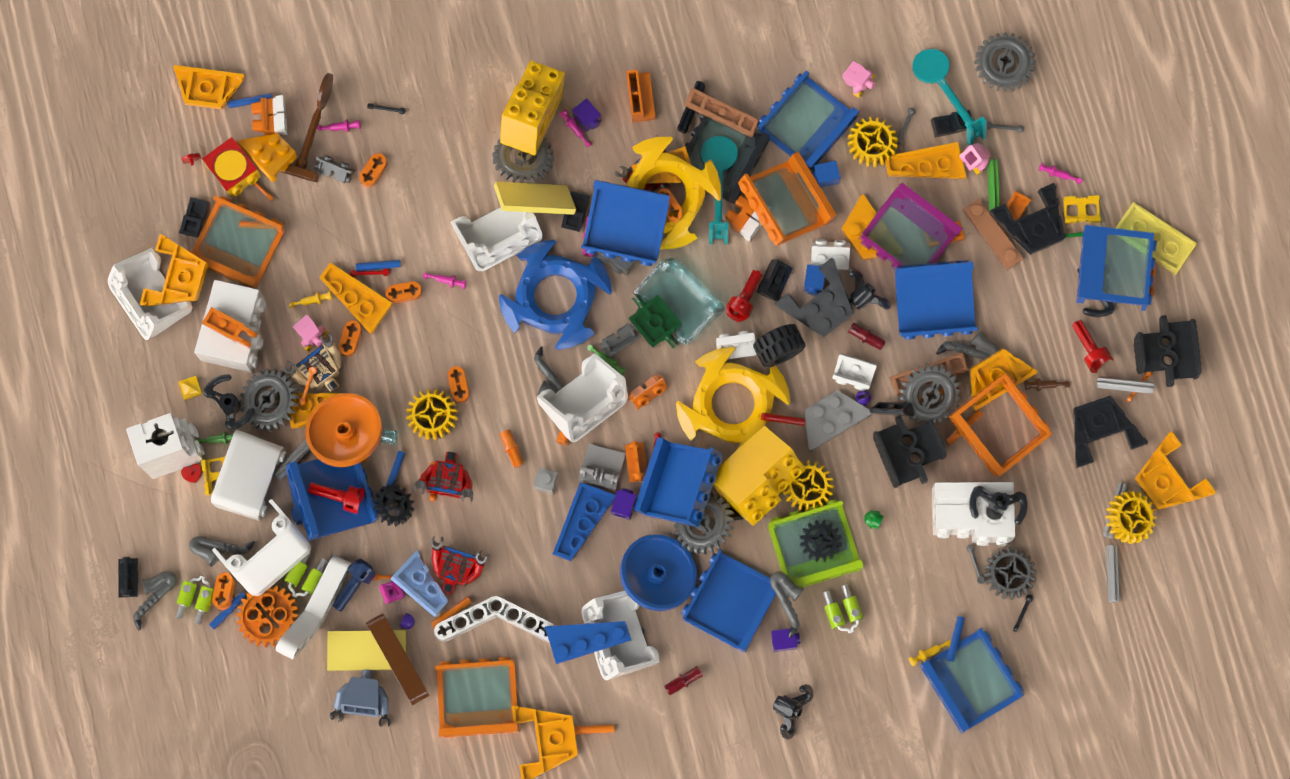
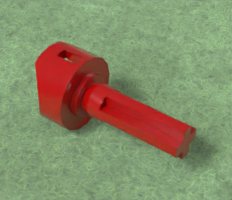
M752 270L740 296H733L728 301L726 314L732 320L741 322L750 317L753 306L749 301L763 276L760 271Z
M1082 320L1073 323V329L1088 352L1084 362L1091 373H1098V370L1105 362L1109 360L1114 361L1106 347L1098 348Z
M311 482L308 493L343 502L344 511L358 514L359 504L363 501L365 490L350 485L349 489L345 492Z

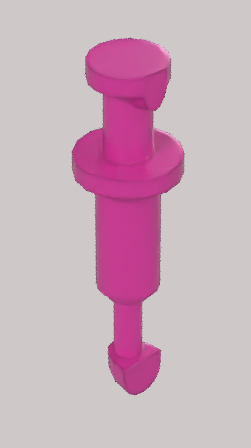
M566 109L563 110L559 116H562L567 122L565 126H569L575 135L584 141L587 147L591 146L592 143L585 139L583 131L575 123V117L571 119Z
M347 119L343 123H332L329 126L322 127L318 125L317 130L329 129L331 131L345 130L349 132L350 128L361 129V122L356 120L349 123Z
M1043 162L1039 166L1038 171L1049 172V177L1054 175L1065 180L1072 179L1077 181V184L1082 183L1081 178L1070 176V173L1057 169L1054 164L1052 168L1044 165Z
M428 273L423 274L424 279H427V277L433 278L437 282L449 284L450 288L457 285L465 289L467 285V280H456L455 275L448 277L440 274L436 276Z

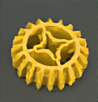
M870 116L868 122L864 118L861 119V124L856 122L855 128L850 129L851 134L847 138L850 140L847 142V146L852 147L849 149V153H855L853 159L860 158L859 164L865 161L867 167H869L870 163H873V167H877V162L880 165H884V157L890 161V155H895L894 150L898 148V145L895 144L898 142V137H894L896 130L890 131L892 125L885 126L886 120L880 123L879 117L875 121H872ZM867 130H875L873 133L864 132ZM881 133L885 135L888 146L880 139ZM876 137V143L871 144L869 147V142ZM857 138L861 139V142L865 144L864 151L859 147ZM872 151L881 152V153H879V154H874V155H873V154H870Z
M427 389V395L420 391L421 397L418 398L414 395L413 398L416 402L410 401L408 404L412 408L406 409V412L411 414L406 416V420L411 421L408 424L409 428L414 427L412 432L414 434L419 432V438H422L424 434H426V440H429L431 435H433L434 440H437L438 434H440L441 438H444V431L448 434L451 433L448 428L449 426L455 428V424L451 421L458 420L457 416L454 415L458 413V410L453 408L456 406L455 402H450L451 396L445 397L446 393L444 391L438 395V389H435L433 394H431L430 389ZM433 401L441 402L447 409L435 408ZM427 402L426 409L417 414L421 405ZM431 408L436 414L434 415L435 417L433 418V422L430 416L428 415L430 414L429 412H431ZM447 416L444 423L437 427L438 420ZM417 420L428 421L431 429L422 427Z
M807 460L806 466L800 461L805 469L804 472L810 473L807 478L795 479L787 486V490L783 491V495H790L786 498V502L793 500L791 507L794 508L798 504V511L802 510V506L806 507L805 511H809L811 506L814 509L817 508L816 505H819V507L824 506L822 501L825 503L829 501L826 496L832 497L833 495L831 491H828L834 489V485L828 484L833 481V478H826L830 471L828 470L823 473L822 471L825 466L822 465L818 469V462L816 461L814 466H810V460ZM815 474L821 478L824 489L814 482ZM811 478L810 483L813 489L810 488L809 490H807V493L805 494L806 489L803 484L809 482ZM792 484L802 491L801 498H798L793 492ZM812 493L821 494L815 500L806 501L808 495Z
M1128 491L1127 493L1122 492L1120 495H1116L1114 500L1109 502L1111 507L1106 509L1109 512V515L1105 516L1106 519H1109V523L1106 526L1112 527L1110 533H1115L1114 538H1121L1123 543L1134 544L1135 542L1140 543L1142 539H1147L1148 534L1153 533L1151 527L1156 526L1153 520L1158 517L1153 516V512L1156 509H1151L1150 506L1153 502H1147V496H1141L1140 492ZM1127 502H1130V504H1129V506H1127L1126 510H1125V511H1122L1123 506H1124ZM1141 524L1139 529L1136 532L1132 533L1136 525Z

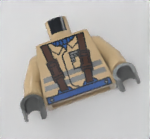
M327 332L329 335L327 341L323 340L322 336H320L323 345L296 365L287 361L291 365L290 369L286 370L282 366V370L290 373V376L299 385L305 387L310 375L309 368L315 367L317 373L313 375L309 388L313 389L316 387L318 390H321L326 386L330 393H333L340 387L335 378L340 375L338 370L341 368V357L335 343L332 342L331 334Z

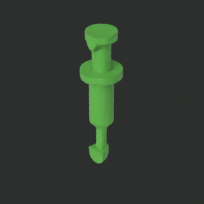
M588 345L587 349L589 351L595 352L621 375L625 373L626 369L620 368L617 365L618 361L616 359L612 360L605 353L596 350L594 346Z
M223 432L222 435L208 436L207 439H196L199 443L207 442L212 444L223 442L225 445L228 444L229 440H232L234 434L228 435L227 432Z

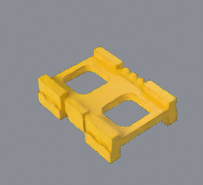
M1099 195L1087 196V198L1077 197V199L1076 196H1064V224H1076L1077 222L1086 221L1088 223L1101 222ZM1095 204L1097 215H1086V205ZM1067 205H1076L1078 207V215L1068 216Z
M226 456L201 460L202 471L205 475L204 481L206 482L204 483L205 495L211 496L213 494L212 482L217 480L220 472H211L210 463L222 461L223 465Z

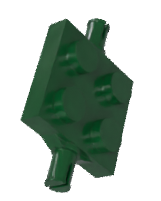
M636 294L637 299L635 297L632 299L637 304L638 309L628 319L652 348L665 340L672 349L675 348V345L677 346L679 343L672 334L682 324L658 294L646 302Z

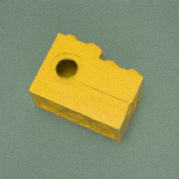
M532 60L529 61L519 84L515 86L502 113L500 143L534 156L536 155L563 98L565 72Z
M763 426L719 466L713 486L720 497L726 499V503L730 504L737 513L754 526L781 501L778 495L798 478L805 469L792 448L766 426Z

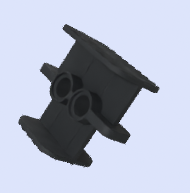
M1162 315L1159 318L1160 333L1142 334L1138 332L1134 337L1133 345L1138 374H1142V372L1165 371L1167 387H1173L1174 379L1193 378V380H1196L1201 375V356L1195 319L1182 322H1168L1167 315ZM1167 338L1170 341V345L1165 346L1161 339ZM1163 358H1171L1172 364H1166Z
M901 415L895 417L896 425L881 431H874L873 440L894 488L917 478L920 479L922 484L927 483L928 479L923 466L939 459L943 460L946 457L945 446L932 420L907 430ZM904 437H910L913 443L911 445H906L903 443L902 439ZM912 454H916L920 457V461L918 463H914L910 460V456Z

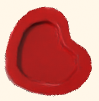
M191 153L181 159L183 164L190 163L193 166L195 165L194 161L199 160L201 155L200 153Z
M198 464L184 467L181 470L182 477L190 483H196L202 474V469Z

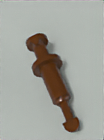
M1037 378L1036 382H1029L1028 380L1024 382L1025 390L1036 388L1037 391H1041V388L1070 387L1067 381H1041L1040 378Z

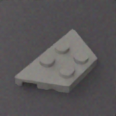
M840 391L833 392L805 409L808 451H813L870 417L873 413H870L868 408Z

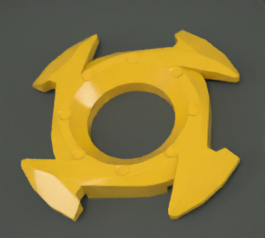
M671 136L646 139L632 146L634 152L641 154L642 157L626 186L644 190L649 178L659 172H671L682 180L685 186V199L680 206L683 211V217L678 223H671L666 219L664 233L667 235L662 240L660 249L679 248L698 239L695 233L688 231V228L703 203L705 190L716 200H721V184L718 172L711 159L705 163V168L699 170L676 155L663 153L673 140ZM674 211V212H671L670 217H671V216H674L675 218H677V217H678V214H677V213H678L679 211H677V212H675V211Z
M734 347L716 349L697 359L695 363L698 367H704L706 371L695 393L693 410L680 401L676 402L678 420L689 440L692 441L696 437V432L700 430L727 443H740L737 448L738 450L758 430L766 425L767 421L761 420V414L771 413L774 396L786 405L791 403L788 386L776 365L770 368V374L766 376L740 364L726 363L734 352ZM737 383L743 385L751 392L754 398V410L751 416L742 423H725L717 418L713 412V395L725 384Z

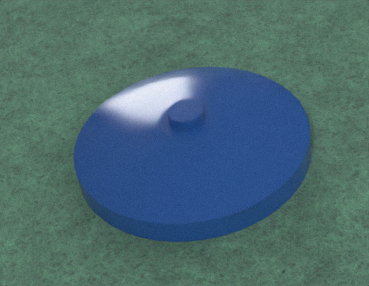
M647 535L639 538L625 551L620 563V579L626 593L634 602L649 610L668 611L680 606L689 598L696 585L697 571L691 554L686 548L682 547L680 542L668 536Z

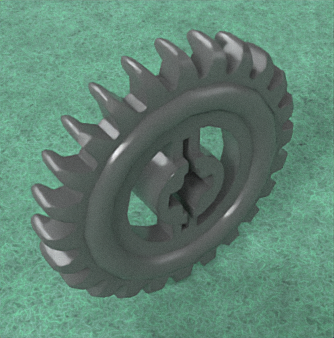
M1004 32L1003 37L997 33L996 39L993 36H989V41L984 40V46L978 47V50L981 52L975 54V57L979 58L974 61V64H979L975 71H982L978 78L985 76L983 84L990 81L989 88L991 89L996 85V91H999L1001 86L1004 92L1007 91L1009 86L1012 92L1015 90V85L1021 89V81L1027 84L1028 80L1026 77L1031 79L1033 75L1030 71H1035V67L1032 65L1036 64V60L1031 59L1035 57V53H1029L1032 47H1026L1027 41L1021 42V36L1015 39L1013 33L1010 37H1008L1006 32ZM1005 49V52L998 56L995 69L992 64V57L997 51ZM1007 51H1009L1008 57H1007V60H1006L1007 65H1005L1004 71L1002 72V69H1003V66H1004V65H1003V61H1005V58H1006V55H1007ZM1011 52H1014L1019 60V66L1013 73H1009L1014 64V57Z
M543 138L536 153L537 159L532 165V154L522 151L521 156V150L518 149L515 151L514 163L510 158V152L514 148L500 143L499 139L497 141L498 145L494 146V152L492 153L494 158L493 164H496V171L501 169L500 176L506 173V181L513 177L514 183L517 179L520 180V183H523L524 179L531 183V178H533L537 183L538 176L544 179V172L549 174V168L553 167L554 156L552 155L554 151L550 149L551 144L546 143L547 139Z
M926 363L925 369L918 365L919 372L911 369L913 376L905 375L909 381H901L905 388H900L899 391L904 395L898 398L905 401L903 403H912L914 416H909V418H916L917 423H920L922 420L924 424L929 420L935 423L937 419L942 423V417L949 419L947 417L949 416L948 413L954 412L952 408L959 407L956 401L961 400V397L957 394L962 390L956 387L960 385V382L954 381L956 375L952 374L950 376L951 370L947 369L945 371L944 365H941L939 369L936 363L933 364L932 368ZM941 384L944 390L943 399L937 406L929 408L930 404H934L939 400L940 392L938 387ZM919 388L920 396L923 398V402L921 405L917 400V392Z
M266 369L264 372L259 371L258 377L253 374L252 381H246L248 387L243 386L245 393H241L240 396L244 400H241L240 404L244 405V407L241 408V412H247L249 408L255 409L254 415L248 421V424H254L255 429L260 428L262 431H266L267 427L268 431H273L274 427L279 430V423L283 426L287 425L284 419L292 420L289 413L296 414L292 407L299 406V404L293 402V400L300 397L293 395V393L298 391V389L291 388L295 382L288 381L291 377L289 375L283 376L285 374L283 371L278 372L277 369L272 371ZM273 386V388L270 391H263L260 394L259 405L257 406V396L259 392L264 387ZM266 409L274 410L273 412L268 414L264 413Z
M710 492L705 509L711 510L714 513L716 522L712 517L703 513V519L699 527H696V529L705 533V536L695 535L690 525L674 524V527L678 528L675 531V535L679 536L677 540L682 542V547L687 548L689 552H693L694 549L696 554H700L701 549V552L706 555L707 548L710 552L714 553L713 546L721 549L719 542L727 543L724 536L731 537L727 530L734 529L729 523L735 522V520L729 517L734 512L727 510L731 505L728 503L724 504L726 502L725 498L720 499L719 494L713 496V493Z

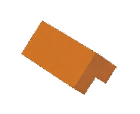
M638 69L626 71L632 123L655 120L650 72L638 73Z

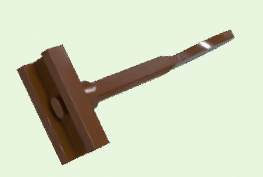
M327 73L322 80L317 98V109L313 114L300 157L297 158L295 165L289 164L288 168L284 172L281 171V173L317 183L319 175L314 171L306 169L307 159L321 119V111L325 108L332 91L333 74Z

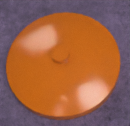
M344 393L325 399L312 411L306 424L305 436L310 450L321 462L334 467H348L362 462L375 451L382 437L383 424L381 416L372 402L357 394Z

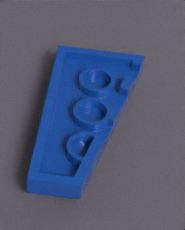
M580 482L553 555L571 562L615 500L616 495Z

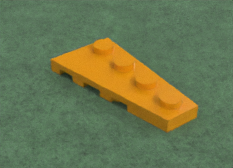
M958 142L890 155V161L884 157L888 177L966 179Z
M331 262L319 277L370 335L373 334L393 305L392 302Z

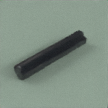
M696 81L694 88L703 92L705 83ZM685 107L677 131L684 134L687 133L695 113L694 110Z

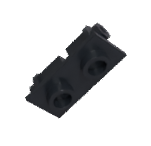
M122 557V559H118V598L138 597V558Z

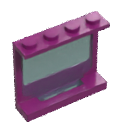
M901 182L860 235L859 239L862 241L861 245L868 250L871 248L877 252L876 256L883 261L888 260L892 263L891 267L894 269V266L935 263L955 235H958L963 228Z

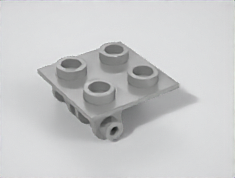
M588 444L578 480L616 490L626 453Z

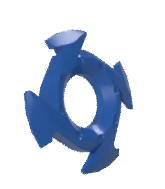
M548 240L533 244L516 255L520 261L526 260L527 265L516 290L515 302L502 294L499 295V302L503 317L514 334L520 329L519 324L522 322L550 334H562L555 345L556 350H561L584 343L595 335L590 327H584L594 302L595 286L611 295L612 289L608 273L597 256L593 257L591 264L586 266L561 256L548 255L556 243L555 240ZM550 276L565 277L576 288L577 297L574 305L570 310L560 315H550L543 312L535 302L534 295L538 284Z

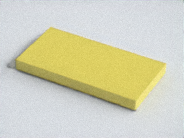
M495 182L494 188L502 211L575 214L576 208L567 185Z
M1135 202L1131 204L1116 226V229L1154 233V240H1157L1156 251L1152 253V258H1155L1156 263L1175 275L1197 245L1195 241ZM1116 236L1146 256L1147 239Z
M393 630L406 653V630ZM328 631L327 671L392 670L371 631Z

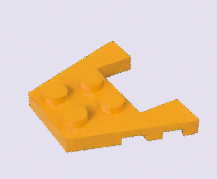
M160 234L155 251L172 255L163 290L159 292L144 288L139 305L148 307L197 301L208 263Z
M1172 431L1168 433L1134 478L1144 494L1153 502L1152 505L1157 511L1209 497L1216 493L1207 479L1189 489L1166 458L1167 455L1182 445Z
M512 706L514 723L535 722L540 762L519 765L521 779H533L578 756L573 716Z

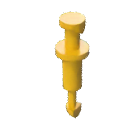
M328 291V293L321 295L319 292H316L313 296L301 298L297 302H290L289 308H294L295 305L299 304L303 306L312 303L322 304V300L325 299L333 300L332 292Z
M947 640L945 643L934 645L925 651L919 650V655L914 658L909 657V662L912 666H915L921 660L925 662L928 657L940 652L941 648L945 646L950 647L951 641Z

